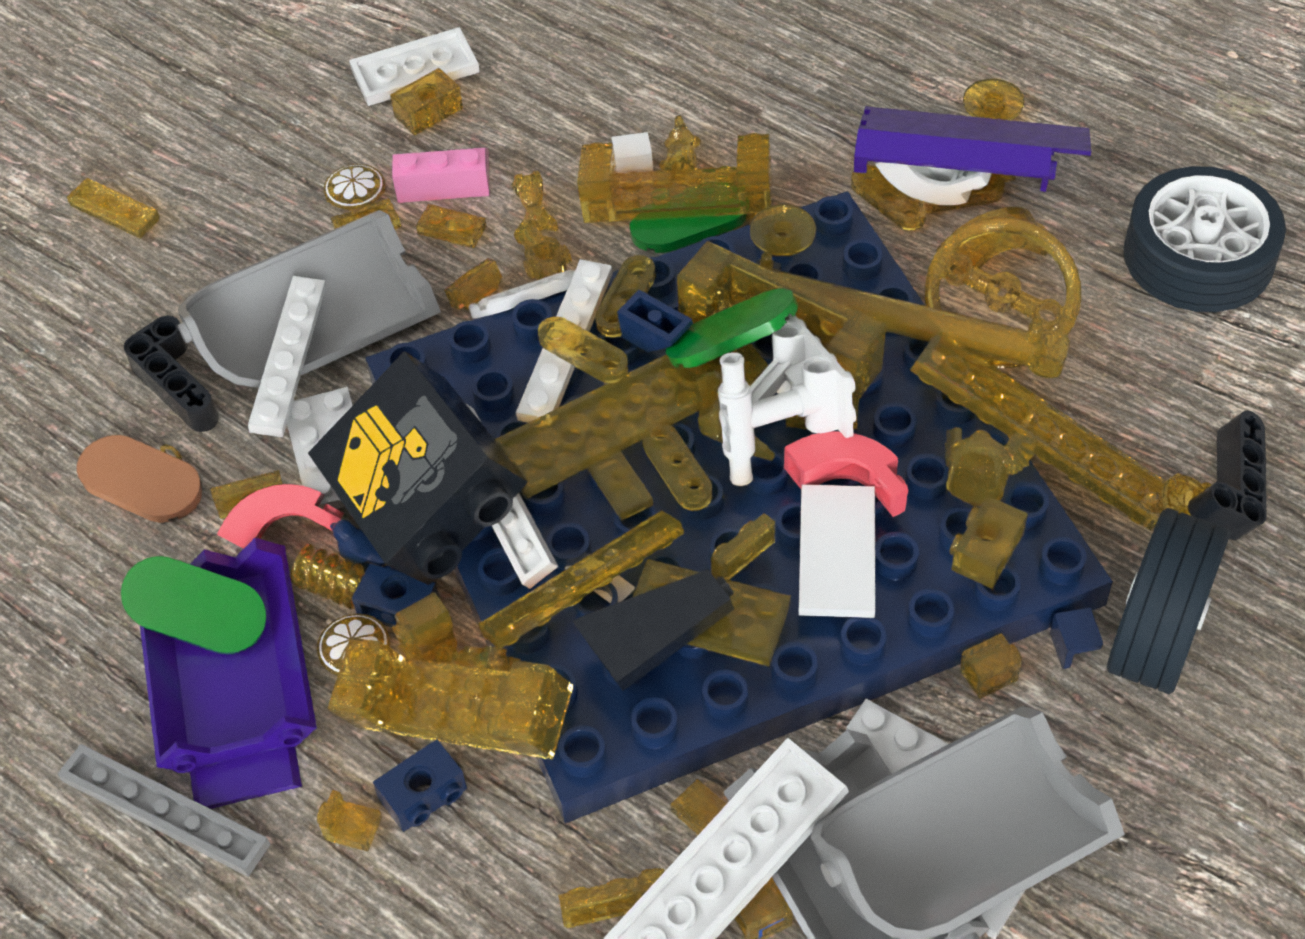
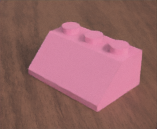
M488 148L394 154L392 178L397 202L490 196Z

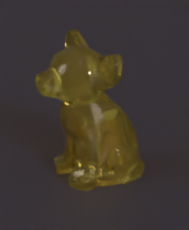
M681 115L675 117V127L669 132V137L664 142L668 148L667 157L659 163L661 171L668 170L670 172L668 178L671 181L687 179L694 175L697 166V155L694 148L701 144V139L693 135L686 127Z
M533 171L530 175L525 176L522 173L515 175L514 181L511 184L512 190L515 191L516 196L520 198L523 207L526 209L524 220L519 224V236L523 238L531 231L538 232L545 229L558 231L557 221L542 207V192L544 188L540 172Z

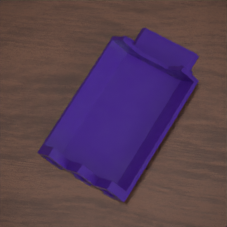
M865 106L857 133L854 172L867 173L868 161L1033 177L1041 178L1040 191L1046 192L1048 180H1055L1057 161L1051 160V156H1054V152L1091 156L1090 129Z
M254 538L236 557L204 549L190 565L245 583L252 587L261 597L266 610V626L260 639L251 647L239 653L229 655L216 653L140 626L156 766L170 769L177 773H190L193 801L213 809L302 787L296 746L317 729L285 546Z

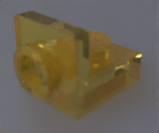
M332 790L328 801H324L321 804L317 814V823L326 841L364 851H369L382 819L380 810L346 802L343 800L341 792Z

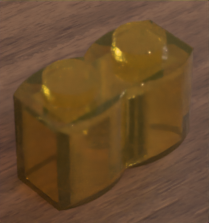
M435 592L395 614L397 624L392 628L398 641L401 643L398 645L399 652L408 665L414 663L417 669L420 670L457 649V641L452 631L451 617Z

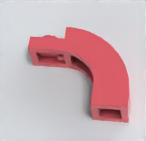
M841 432L813 434L785 446L784 469L800 489H802V485H820L833 479H849L865 486L875 487V496L893 517L903 513L906 509L908 487L904 479L897 475L898 457L879 442L854 433L852 437L845 438Z
M293 484L274 485L258 490L240 501L228 514L217 535L244 549L254 538L261 539L266 529L281 518L287 516L306 517L332 531L330 524L342 520L345 513L328 504H325L323 509L319 508L325 495L312 488Z

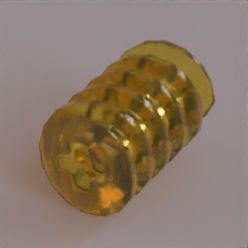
M308 543L300 550L296 557L290 578L296 587L307 589L312 594H319L324 599H331L332 602L339 605L344 604V607L353 610L355 607L352 597L363 578L364 568L359 563L351 568V561L346 558L339 563L338 555L332 553L327 557L326 550L320 548L315 552V546Z

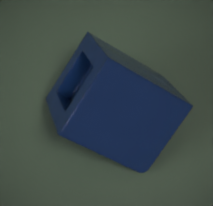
M1091 607L1054 613L1050 635L1062 669L1071 667L1074 654L1102 649L1103 640Z

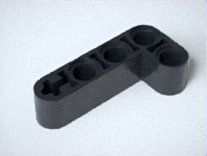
M174 316L159 317L125 341L124 351L134 374L191 429L197 432L209 431L217 425L219 420L211 394L176 361L188 348L177 326L180 322Z
M1248 410L1243 411L1218 429L1217 482L1193 497L1188 503V510L1191 516L1197 517V520L1202 519L1214 523L1215 526L1220 525L1228 528L1231 532L1229 539L1232 540L1240 539L1266 521L1265 426L1257 414Z

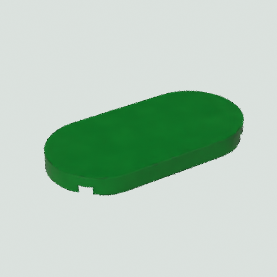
M712 185L648 207L638 212L630 222L632 242L639 249L645 251L649 248L654 249L655 253H667L700 242L705 238L728 232L741 226L746 221V216L750 213L749 197L743 190L734 186Z
M778 288L763 292L692 324L672 346L666 348V354L675 367H679L680 364L684 368L700 366L778 331L787 323L785 317L789 314L793 317L796 314L798 302L789 289Z
M155 556L138 562L128 571L122 583V604L127 614L135 623L146 629L216 653L231 655L251 647L260 639L266 626L264 603L252 587L170 557Z

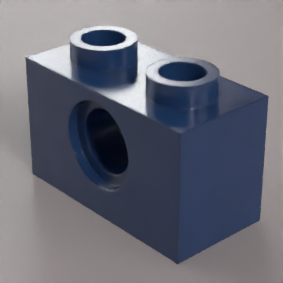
M369 564L352 597L357 615L372 618L379 624L422 637L441 602L436 582L427 585L390 566L381 567L374 564ZM358 617V618H362V619H365V620H368V621H372V620H370V619H368V618Z
M438 739L373 781L378 800L403 832L411 827L423 824L430 817L431 813L444 804H452L467 789L463 771ZM421 785H430L425 791H415Z

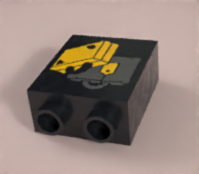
M405 351L308 452L310 458L384 563L427 585H430L435 579L442 578L451 573L460 563L462 551L485 527L492 526L505 518L512 508L513 498L529 483L447 379Z

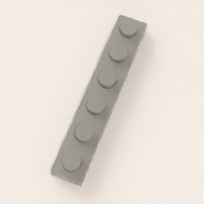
M83 744L78 746L57 774L64 783L249 877L271 845L267 837Z

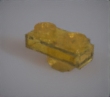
M487 258L456 279L455 282L444 289V292L452 307L459 310L461 308L469 310L470 304H478L481 299L497 290L503 277L496 261Z

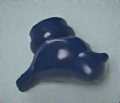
M346 520L330 524L333 536L337 540L339 553L353 571L365 573L369 564L385 565L360 528L354 527Z

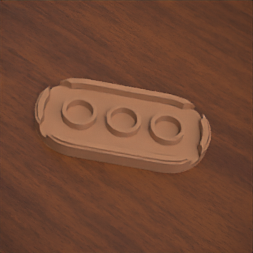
M111 435L94 441L84 449L77 462V475L89 493L153 522H169V519L175 517L180 519L187 516L197 507L202 497L201 480L198 472L192 465L127 436Z

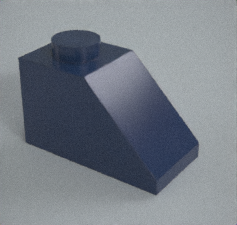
M638 290L617 311L622 338L648 353L672 346L693 324V319L641 290Z

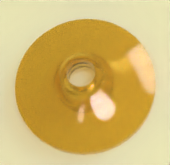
M983 79L974 82L966 89L963 96V105L972 117L1013 120L1023 110L1024 96L1017 86L1008 81Z
M774 205L761 210L754 216L750 224V236L753 243L760 250L771 255L790 256L806 250L813 243L816 236V225L810 214L799 207Z

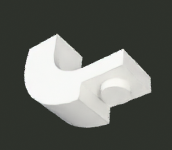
M884 162L875 163L883 176L898 190L917 200L936 205L967 203L973 189L979 190L986 186L992 174Z

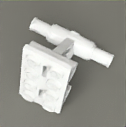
M789 314L785 317L787 323L781 329L772 333L773 361L751 386L745 381L744 357L741 354L731 352L724 354L720 358L723 383L718 389V398L720 401L719 419L723 436L722 448L724 455L729 459V477L734 485H747L753 480L751 456L755 452L754 428L798 415L799 417L805 416V426L811 432L828 433L838 429L845 438L853 436V422L856 421V412L852 404V392L855 391L853 376L849 371H845L841 367L835 355L829 353L823 347L820 339L814 336L807 329L804 321L798 319L796 315L792 317Z

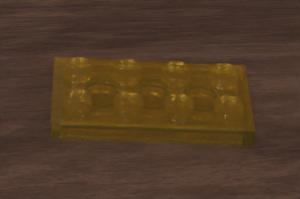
M647 559L633 597L699 572ZM725 579L734 592V595L730 597L734 610L687 645L769 666L791 604V596Z

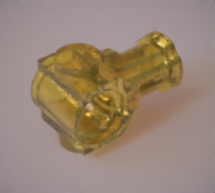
M532 220L525 221L515 230V240L525 248L524 255L527 260L523 261V265L530 279L535 278V280H539L567 271L566 264L572 262L567 246L565 244L560 245L556 238L543 236L538 222Z

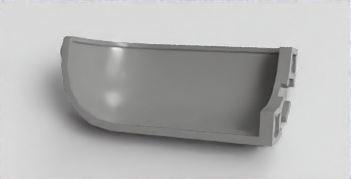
M378 210L203 287L189 296L178 307V314L183 323L177 326L185 343L192 341L214 372L236 385L259 388L293 276L325 280V293L301 375L437 315L441 311L430 283L419 273L414 264L407 266L401 255L405 254L406 251L397 236L389 215Z
M1021 706L838 803L828 815L814 825L811 840L822 862L821 871L827 883L831 887L836 886L842 897L860 917L892 938L929 939L953 931L1125 834L1112 798L1094 788L1081 774L1073 777L1061 762L1067 756L1055 740L1044 713Z

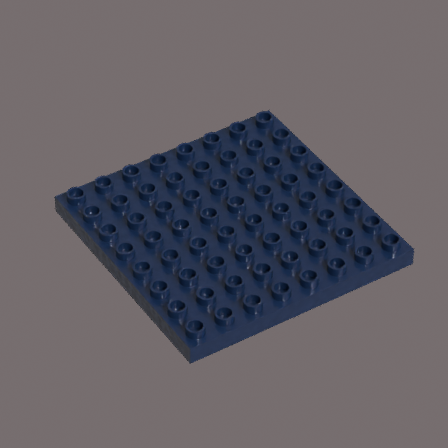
M848 191L835 196L824 197L806 206L776 216L766 217L759 222L718 236L705 238L701 242L658 257L644 259L640 263L612 272V277L551 427L517 421L516 411L567 290L539 300H525L516 305L515 308L472 321H464L452 328L408 343H400L391 349L365 357L372 384L404 351L445 377L462 400L474 408L482 425L529 482L519 494L558 567L532 588L522 585L493 527L488 526L462 551L461 561L454 569V572L565 824L861 705L865 699L873 700L969 661L970 652L972 651V658L989 650L992 652L1049 629L1052 626L1054 613L1089 607L1093 611L1106 606L1113 581ZM759 258L781 263L780 288L789 289L794 294L798 302L796 317L804 321L807 329L820 339L823 347L829 353H833L841 367L845 371H849L853 376L855 391L852 392V404L856 412V421L853 422V433L871 438L892 451L898 457L897 475L904 479L908 487L906 509L895 517L888 512L875 496V618L799 615L801 489L784 469L785 446L804 437L817 434L806 428L805 416L799 417L795 415L754 428L755 452L751 456L753 480L743 486L732 484L729 477V459L723 453L722 427L719 419L720 401L718 389L723 383L720 364L722 356L693 368H684L682 364L679 367H675L666 354V348L648 353L622 338L617 311L638 290L693 319L694 324L748 299V282ZM768 269V276L776 278V271ZM772 334L732 351L744 357L745 381L750 386L773 361ZM833 479L820 484L865 486L849 479ZM590 554L635 587L624 600L708 569L715 579L722 576L733 590L734 595L730 598L734 610L622 691L573 623V621L581 616L618 603L617 590L612 583L600 578L581 582L567 572L565 567L581 563ZM593 590L607 592L612 597L611 603Z

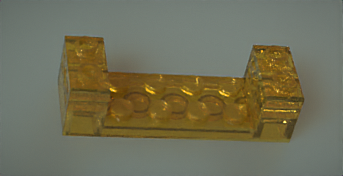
M750 133L738 135L736 167L721 166L718 168H689L683 170L661 169L648 172L629 171L617 173L613 143L595 142L582 145L577 185L584 223L772 213V163L769 134Z
M707 241L677 275L679 312L693 319V324L763 292L778 288L791 290L798 302L796 317L802 319L807 329L820 339L823 347L829 353L835 355L841 367L852 374L855 382V391L852 392L853 406L882 370L886 324L710 241Z
M350 637L327 709L361 729L428 740L438 739L440 742L553 760L573 685L546 664L513 660L510 672L405 658L383 642Z

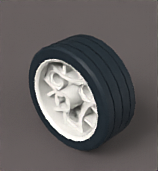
M1190 166L1173 169L1153 178L1143 186L1136 196L1123 247L1125 263L1131 276L1142 289L1156 299L1176 308L1195 312H1220L1236 309L1252 302L1264 292L1271 281L1286 233L1284 214L1277 201L1267 190L1248 177L1216 167Z
M1166 508L1161 512L1125 603L1126 607L1106 667L1109 673L1119 677L1122 675V678L1136 683L1140 682V684L1155 690L1158 688V691L1166 694H1171L1175 691L1196 630H1201L1212 599L1208 596L1231 534L1228 528L1220 525L1215 526L1214 523L1202 519L1197 520V517L1182 512L1179 514V511Z

